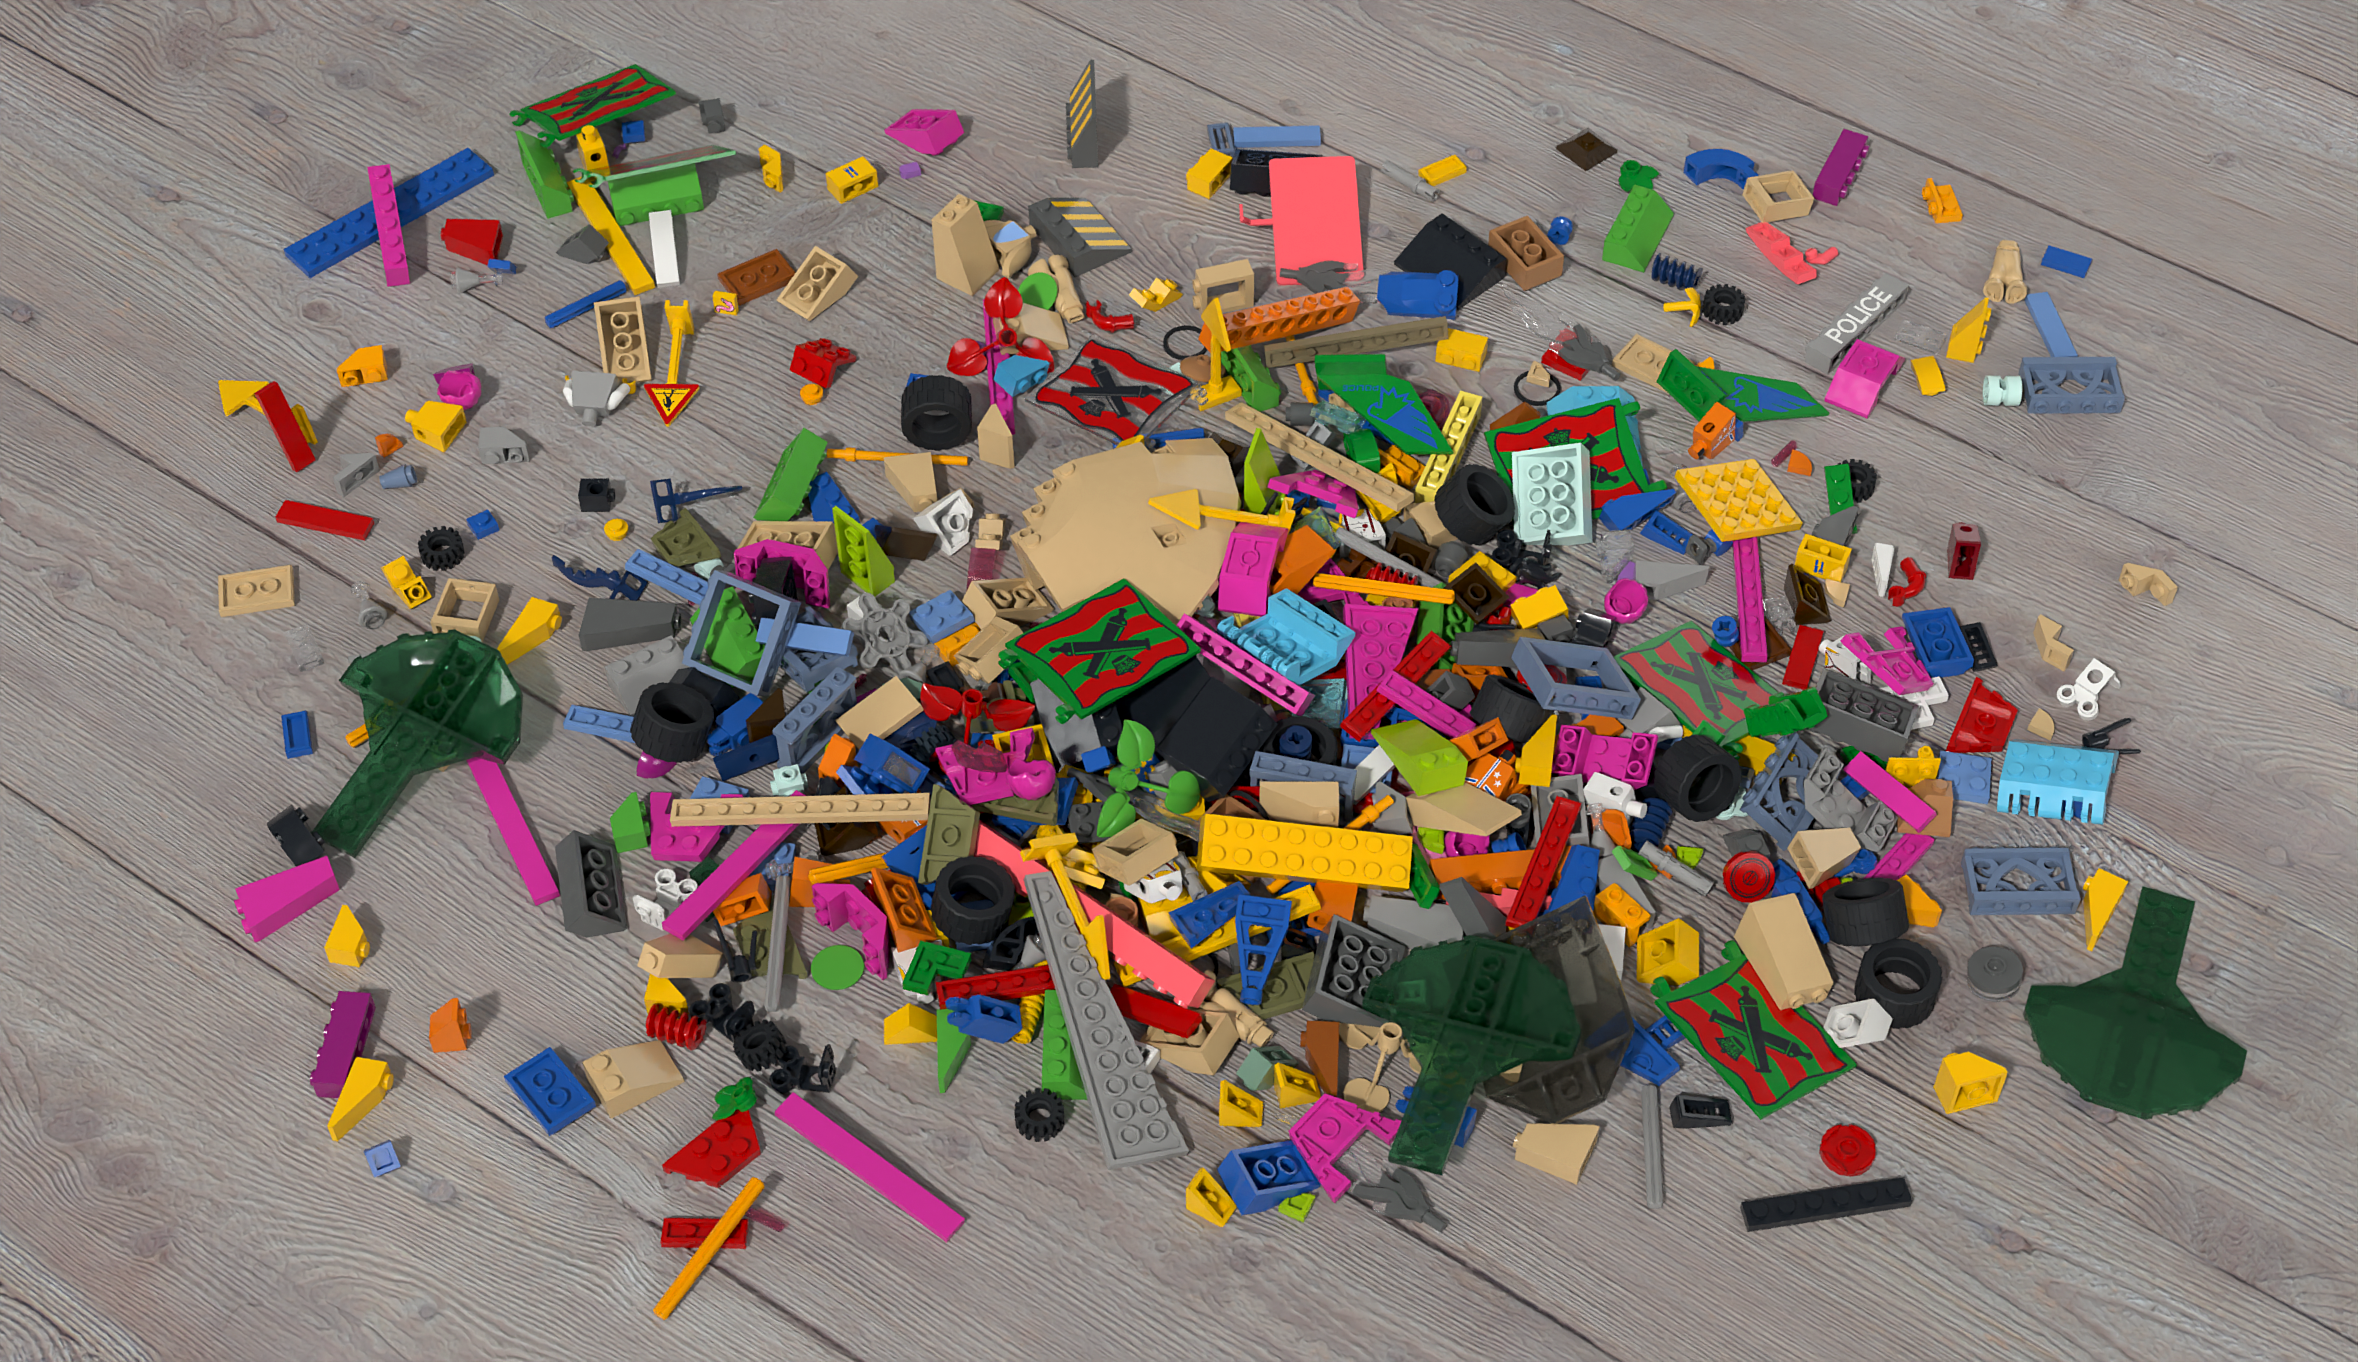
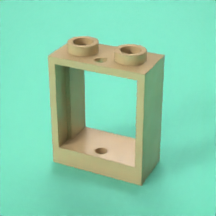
M1794 170L1749 177L1742 194L1762 223L1807 216L1814 197ZM1786 191L1791 200L1774 203L1768 194Z
M1248 259L1195 270V279L1192 280L1195 296H1192L1194 308L1198 309L1200 314L1217 297L1222 313L1254 307V272ZM1239 281V291L1207 297V288Z
M448 578L430 622L434 637L462 641L468 636H476L483 643L499 603L496 584ZM457 599L484 603L477 621L450 617Z
M996 616L954 655L959 662L957 667L964 675H971L976 681L982 680L989 684L1004 670L998 664L1001 660L998 656L999 652L1007 649L1005 647L1006 642L1023 634L1019 626Z
M1142 818L1092 849L1099 871L1128 886L1179 855L1175 845L1177 841L1173 833Z

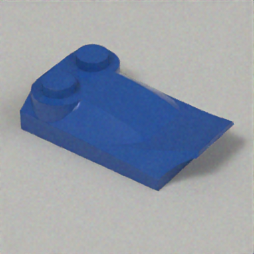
M1444 270L1439 274L1417 272H1389L1379 275L1377 300L1383 304L1387 315L1422 318L1446 316V319L1455 320L1459 275L1449 270Z
M1950 607L1902 614V620L1915 648L1916 655L1922 661L1930 678L1961 675L1973 667L1974 658Z

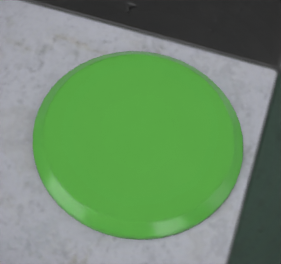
M1039 272L1028 276L1021 283L1018 291L1021 294L1023 303L1049 310L1057 297V284L1049 274Z
M834 945L821 950L814 957L811 964L813 979L820 986L830 990H841L854 985L861 978L864 971L862 956L855 949L845 945Z

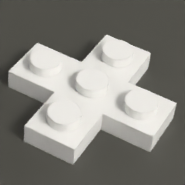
M1940 677L1931 678L1934 684L1928 691L1898 695L1889 686L1878 689L1919 706L1911 728L1912 730L1933 725L1934 717L1928 705L1947 702L1949 695Z

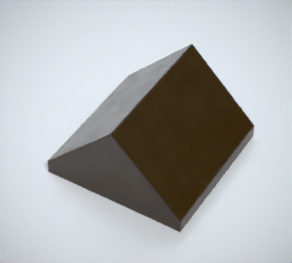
M875 525L877 543L886 556L925 561L937 538L936 533Z
M1397 531L1393 532L1386 552L1433 577L1436 573L1435 563L1438 550Z
M1790 564L1786 574L1784 592L1793 625L1829 623L1831 618L1822 584L1794 564Z
M780 688L746 719L750 743L772 735L773 729L786 717L783 691Z

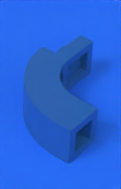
M1706 149L1686 156L1683 172L1696 185L1710 179L1722 178L1733 181L1743 190L1747 178L1759 176L1753 171L1754 161L1738 152L1726 149Z

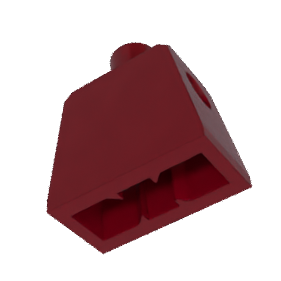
M1964 522L1952 524L1947 547L1949 578L1973 580L1981 547L1977 525ZM1961 554L1966 557L1964 561H1959Z

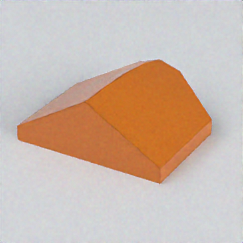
M1617 809L1594 810L1590 832L1593 834L1594 830L1604 829L1616 846H1622L1631 850L1632 841L1624 813Z

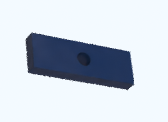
M773 734L713 758L722 781L780 759L776 736Z

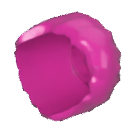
M449 370L441 378L437 394L443 403L463 406L465 411L477 404L482 394V385L480 379L474 374L465 371Z
M1623 578L1618 580L1605 595L1604 609L1606 613L1615 616V622L1620 624L1633 623L1644 614L1649 601L1647 589L1635 579Z
M1015 759L1012 765L1009 766L1006 779L1011 790L1018 797L1036 801L1051 791L1055 783V768L1046 760L1027 762Z
M1452 831L1446 833L1444 850L1447 857L1488 854L1489 835L1480 836Z

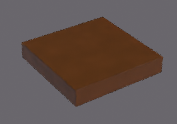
M1764 616L1767 662H1742L1752 671L1791 655L1792 650L1766 616ZM1739 637L1738 641L1734 645L1729 646V648L1738 660L1741 661Z

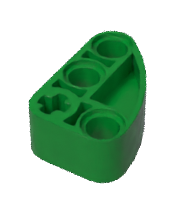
M1364 428L1343 431V442L1347 458L1376 474L1380 472L1379 450L1371 430Z

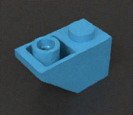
M1014 355L998 363L994 381L1013 397L1020 392H1026L1036 384L1044 382L1047 378L1050 363L1046 360Z

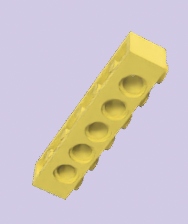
M1464 391L1459 392L1441 431L1454 454L1430 455L1415 489V503L1434 501L1436 491L1455 474L1481 417L1482 396Z

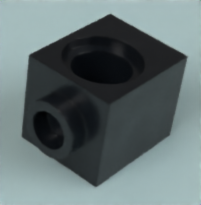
M609 478L580 479L578 499L581 512H610L611 502H615L616 494L615 488H611Z

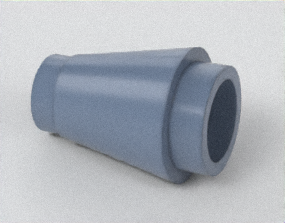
M404 464L379 476L383 489L412 487V484L417 483L416 472L412 465L407 466Z

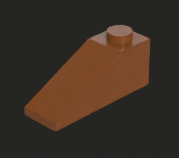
M1307 1021L1306 1031H1301L1300 1047L1306 1048L1305 1059L1323 1092L1337 1097L1339 1022Z

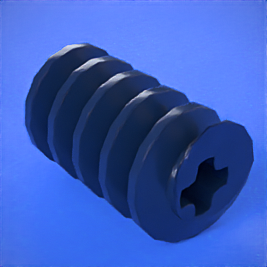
M1661 253L1656 256L1652 266V280L1657 281L1660 279L1662 284L1668 282L1670 287L1676 285L1678 290H1682L1684 287L1686 289L1697 286L1703 268L1700 267L1697 272H1694L1695 265L1693 264L1689 269H1686V262L1684 261L1678 266V259L1676 258L1672 263H1669L1670 256L1667 255L1664 260H1661Z
M1302 726L1289 727L1280 738L1279 755L1311 761L1312 735L1309 730Z
M1648 798L1643 800L1642 803L1647 804L1646 815L1644 818L1635 817L1629 831L1632 841L1631 849L1639 853L1646 840L1656 847L1660 844V839H1662L1663 832L1666 830V824L1670 819L1669 816L1672 815L1671 807L1661 799Z

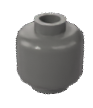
M1456 541L1446 542L1439 546L1435 568L1439 575L1449 578L1450 574L1468 561L1465 547Z

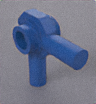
M1860 849L1852 863L1833 875V877L1840 878L1851 872L1868 874L1871 870L1875 869L1877 858L1872 851Z

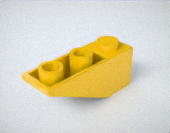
M1985 297L1953 325L1946 358L1974 363L1975 355L1981 353L1983 341L1980 338H1985L1987 324H1984V321L1989 322L1992 308L1987 307L1989 298Z

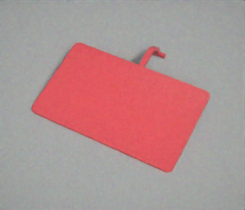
M1352 156L1271 159L1269 161L1272 219H1248L1244 217L1243 204H1239L1240 223H1245L1249 226L1273 225L1277 284L1302 285L1297 283V279L1280 277L1281 268L1299 270V267L1303 268L1323 261L1344 263L1343 272H1336L1349 273V277L1344 283L1362 282L1364 272L1355 159Z

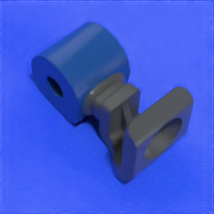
M1711 529L1702 541L1696 535H1692L1689 538L1685 551L1699 565H1703L1711 552L1716 556L1726 553L1732 546L1733 540L1722 542L1713 529ZM1694 543L1699 547L1698 550L1693 549Z

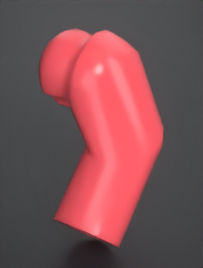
M1830 247L1823 253H1817L1816 248H1809L1805 252L1808 263L1821 265L1827 264L1839 254L1835 247Z

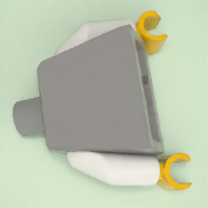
M572 371V379L569 378V375L565 376L566 383L563 388L568 404L575 409L577 414L583 415L582 424L594 427L596 426L597 416H609L611 410L615 409L627 394L636 392V380H633L632 383H627V378H622V384L620 385L616 374Z
M1640 687L1637 691L1641 700L1632 720L1618 718V721L1625 729L1618 736L1631 739L1633 732L1655 734L1659 736L1658 743L1672 738L1689 737L1693 734L1684 725L1683 727L1680 725V722L1670 709L1643 687Z

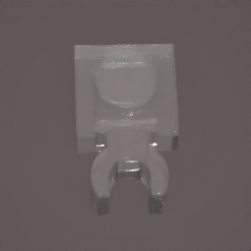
M1786 595L1763 599L1765 616L1771 624H1777L1776 630L1780 636L1783 634L1784 627L1788 628L1791 634H1794L1796 624L1793 621L1794 612Z

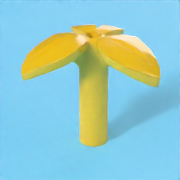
M1686 288L1685 291L1690 301L1664 303L1663 308L1664 312L1691 310L1693 316L1689 327H1693L1700 318L1701 299L1694 288Z

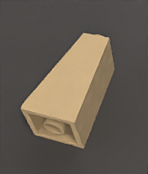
M958 194L931 219L936 276L938 280L973 296L999 271V265L977 202Z
M1795 893L1749 903L1734 938L1780 1010L1787 1008L1795 1009L1804 1004L1820 1003L1825 1000L1833 985V980Z

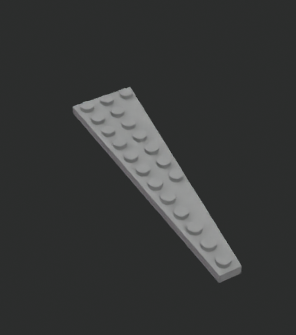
M1051 871L1025 875L1024 884L1108 1170L1187 1155L1189 1149L1175 1121H1172L1166 1109L1167 1105L1155 1087L1152 1075L1148 1073L1143 1063L1144 1058L1139 1048L1135 1045L1134 1038L1105 980H1102L1094 958L1090 956L1086 948V941L1083 935H1080L1076 928L1075 919L1070 909L1067 908L1066 901Z

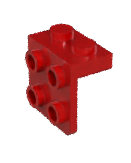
M819 338L816 341H807L806 343L796 345L789 371L824 388H830L836 367L855 362L856 356L851 354V351L847 348L837 347L832 344V341Z

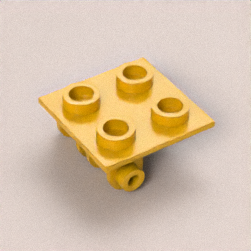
M1923 746L1919 748L1917 758L1889 757L1885 771L1909 789L1924 779H1936L1941 758H1934L1932 749L1929 746Z

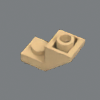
M986 513L985 517L980 518L979 537L976 539L975 549H1002L1006 518H1000V514Z
M2131 563L2123 565L2119 577L2121 585L2133 597L2150 590L2152 595L2164 606L2173 602L2178 588L2162 570Z
M2040 614L2033 634L2041 658L2056 668L2065 671L2070 664L2074 650L2058 641L2062 626Z

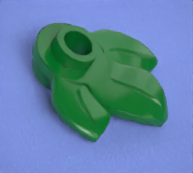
M1627 160L1620 167L1621 176L1618 182L1620 187L1626 192L1631 191L1634 184L1653 190L1651 179L1657 177L1659 172L1651 166H1640L1635 160Z
M750 1077L741 1078L735 1086L728 1085L716 1093L714 1100L719 1107L712 1116L713 1120L725 1119L737 1109L745 1112L756 1103L757 1096L752 1087L753 1080Z

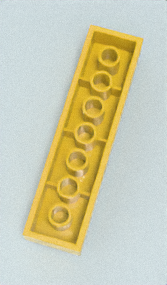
M1205 814L1200 820L1196 870L1310 883L1326 882L1356 885L1358 888L1404 892L1409 889L1413 836Z

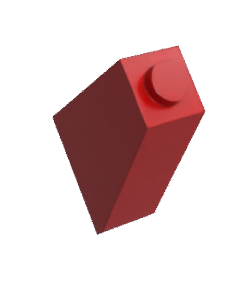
M447 219L445 227L441 229V240L445 241L448 251L488 265V260H498L503 232L500 220Z

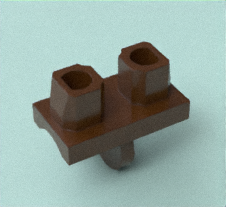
M1351 548L1349 558L1353 561L1349 562L1341 558L1336 565L1346 577L1365 579L1369 570L1372 567H1376L1378 563Z

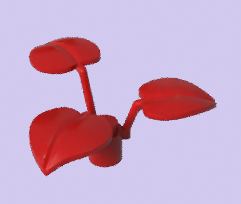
M1007 277L996 281L990 287L984 299V308L987 315L991 318L1000 317L1003 329L997 333L995 342L981 349L979 344L973 339L964 338L958 340L950 350L946 365L947 370L959 376L979 374L987 365V359L982 353L997 345L1002 347L1014 345L1019 351L1016 355L1046 360L1050 363L1047 373L1054 371L1053 357L1045 343L1037 338L1029 337L1023 341L1022 347H1020L1016 341V332L1008 328L1005 317H1016L1022 309L1023 301L1021 294Z
M923 683L921 688V706L929 718L945 721L950 718L951 714L958 715L961 709L967 718L963 748L959 747L961 750V762L982 758L979 751L968 749L971 719L977 718L982 713V710L988 719H993L994 727L1004 732L1023 728L1035 710L1034 704L1013 699L993 701L987 709V703L983 702L982 693L976 689L966 690L961 695L952 688L933 686L927 683ZM939 760V766L941 770L947 775Z

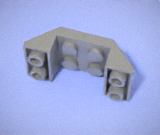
M1823 748L1804 779L1805 809L1826 829L1851 828L1861 849L1875 852L1880 851L1898 817L1881 800L1866 808L1836 778L1844 764L1828 748Z

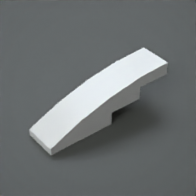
M671 210L650 212L649 221L657 287L680 285Z

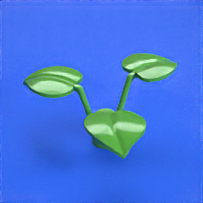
M1124 720L1123 731L1117 747L1118 759L1123 766L1121 768H1113L1108 777L1109 784L1115 787L1118 793L1109 796L1103 805L1097 826L1098 837H1112L1135 822L1136 811L1133 805L1128 804L1130 797L1125 791H1131L1137 785L1168 793L1164 804L1170 812L1175 814L1189 812L1199 801L1200 788L1198 781L1188 771L1176 772L1169 780V788L1139 781L1135 772L1130 771L1141 767V761L1150 760L1155 749L1153 735L1145 726L1138 722Z

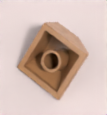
M1924 779L1910 787L1908 790L1931 807L1937 815L1920 833L1898 817L1896 821L1897 832L1950 837L1953 807L1952 781Z

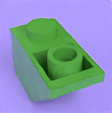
M632 792L610 817L617 853L648 847L646 837L651 836L648 821L642 820V817L647 816L644 801H638L637 792Z

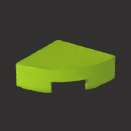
M1418 827L1417 836L1420 843L1432 852L1443 854L1444 830Z
M1677 846L1676 859L1693 869L1701 861L1703 848Z
M1301 1193V1195L1286 1198L1279 1205L1278 1212L1304 1223L1315 1202L1316 1195Z

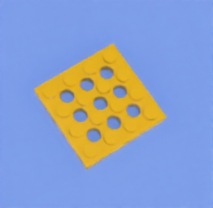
M1755 459L1679 469L1674 476L1722 542L1800 530L1803 524Z

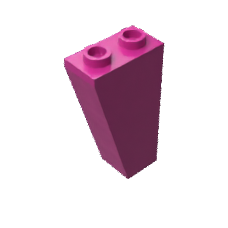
M325 856L235 888L239 899L234 900L238 914L245 915L241 923L246 935L251 933L256 943L340 889L329 859Z

